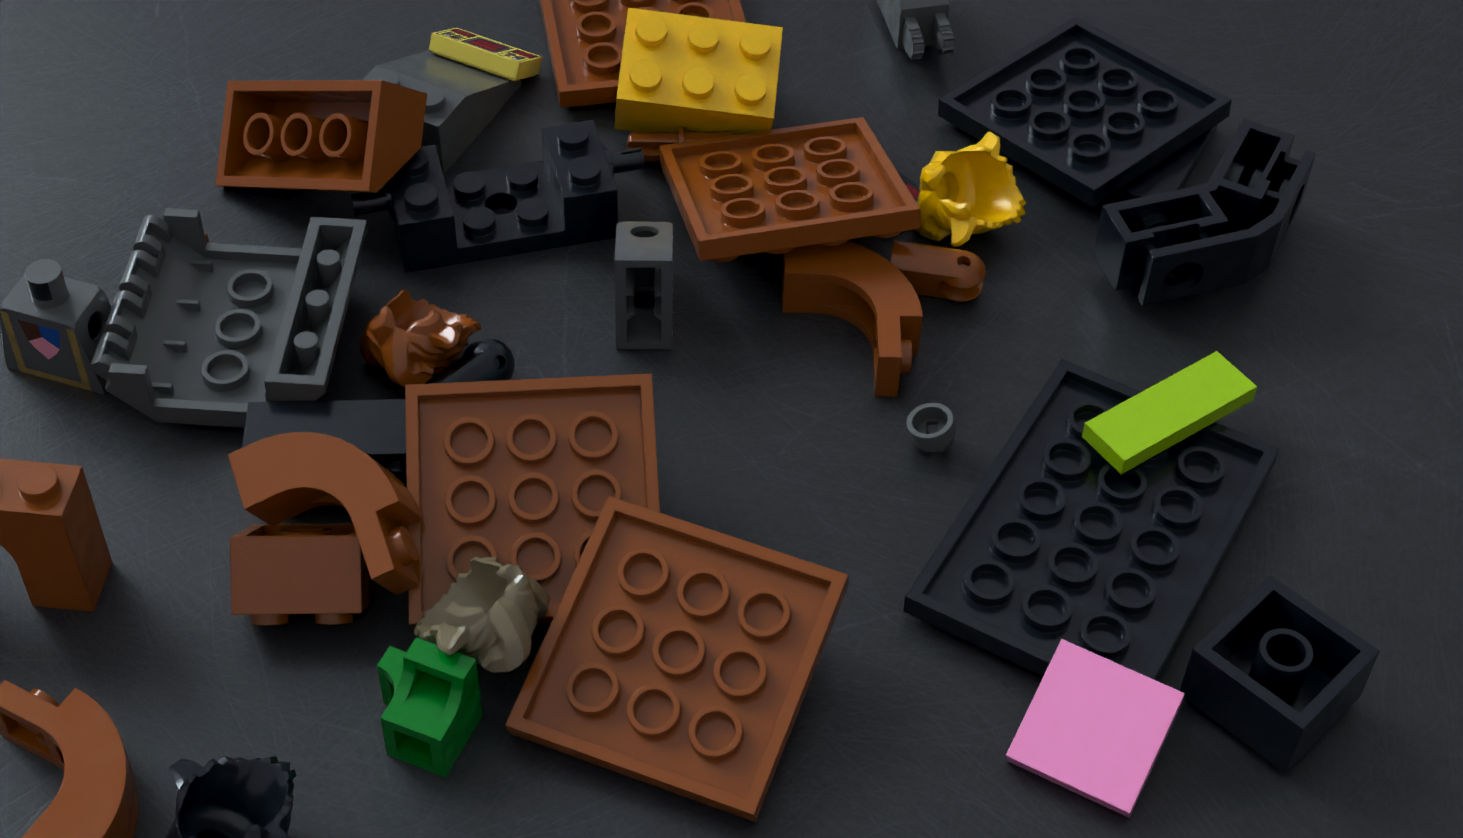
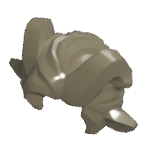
M474 557L470 560L471 567L468 573L458 574L456 583L450 584L447 593L442 596L440 601L422 614V618L416 624L414 634L421 639L436 644L437 648L445 654L450 655L458 652L476 659V663L481 664L487 671L492 673L509 672L523 664L529 656L532 644L531 636L537 625V619L544 617L548 612L550 597L548 592L535 579L529 578L521 567L512 564L503 566L498 562L497 557Z

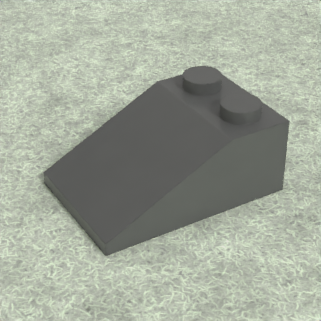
M431 50L376 65L363 79L383 80L427 93L421 147L436 145L443 175L522 86L521 80L512 81L434 54Z

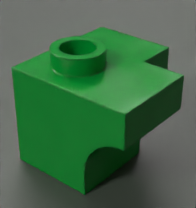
M416 637L407 652L389 646L377 665L383 703L388 705L380 717L386 753L388 756L446 778L483 716L476 659L458 652L450 655L445 654L437 648L436 644Z

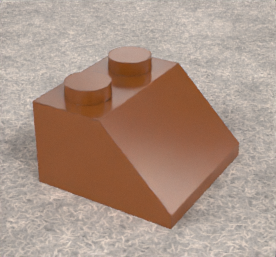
M283 523L273 527L269 524H252L230 537L231 615H250V624L253 625L289 623V614H315V623L346 624L353 622V613H362L370 605L372 580L353 523Z

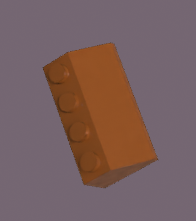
M383 80L228 81L215 186L223 188L377 193L421 148L427 93Z

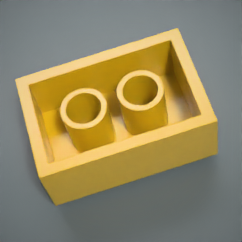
M628 8L616 96L614 129L633 132L678 133V127H684V131H730L731 135L772 130L783 27Z

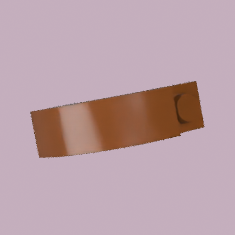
M850 241L838 246L815 244L794 247L791 251L784 253L782 266V313L827 314L839 317L855 325L865 334L871 344L875 396L898 397L900 374H910L912 356H918L923 319L918 295L906 276L881 255Z
M291 432L274 435L228 454L242 504L246 511L273 527L312 508L327 505L345 507L353 522L371 580L396 595L420 585L413 566V562L419 559L418 551L410 533L405 527L422 520L423 516L416 501L404 484L368 454L340 438L314 432Z
M4 680L0 684V732L2 737L53 763L64 771L62 784L56 797L21 838H134L139 815L137 784L118 729L107 712L89 695L76 687L59 705L54 698L42 690L32 689L28 692Z

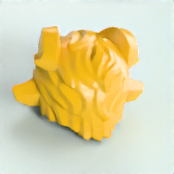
M987 132L976 145H970L958 151H936L930 163L922 168L920 176V193L917 204L920 207L921 229H916L918 233L930 240L941 241L951 234V245L956 247L967 242L972 234L985 233L1001 228L1004 225H1009L1012 222L1019 223L1021 221L1020 217L1025 216L1023 206L1026 204V201L1016 186L1013 166L1006 163L1008 160L1006 157L999 156V136L992 132Z

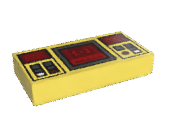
M459 28L433 32L429 45V50L434 54L512 81L539 74L543 58Z

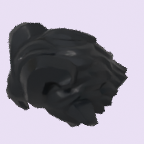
M223 756L219 761H216L214 758L211 759L204 767L194 761L183 758L169 767V772L176 783L178 793L176 797V818L171 824L166 838H290L287 833L291 822L294 799L292 794L294 783L292 780L297 776L295 769L290 770V762H278L277 756L251 760L241 757L232 759Z

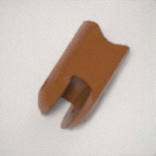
M897 240L893 242L890 262L906 276L917 295L962 302L972 300L981 293L986 268L981 258L974 253L966 250Z

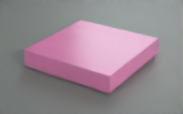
M1061 639L1005 755L1006 760L1130 818L1184 701L1185 693Z

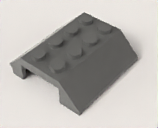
M166 208L163 215L164 220L155 215L145 216L133 246L134 251L130 254L118 289L120 291L116 293L105 323L104 332L106 333L101 335L90 365L92 372L107 380L104 390L156 422L245 428L248 402L315 401L326 393L368 230L367 220L311 217L302 248L206 243L199 210Z

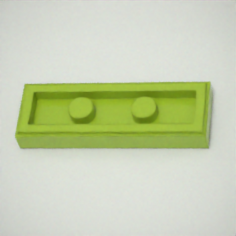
M1216 351L1085 422L1082 438L1120 474H1123L1254 400L1257 386Z

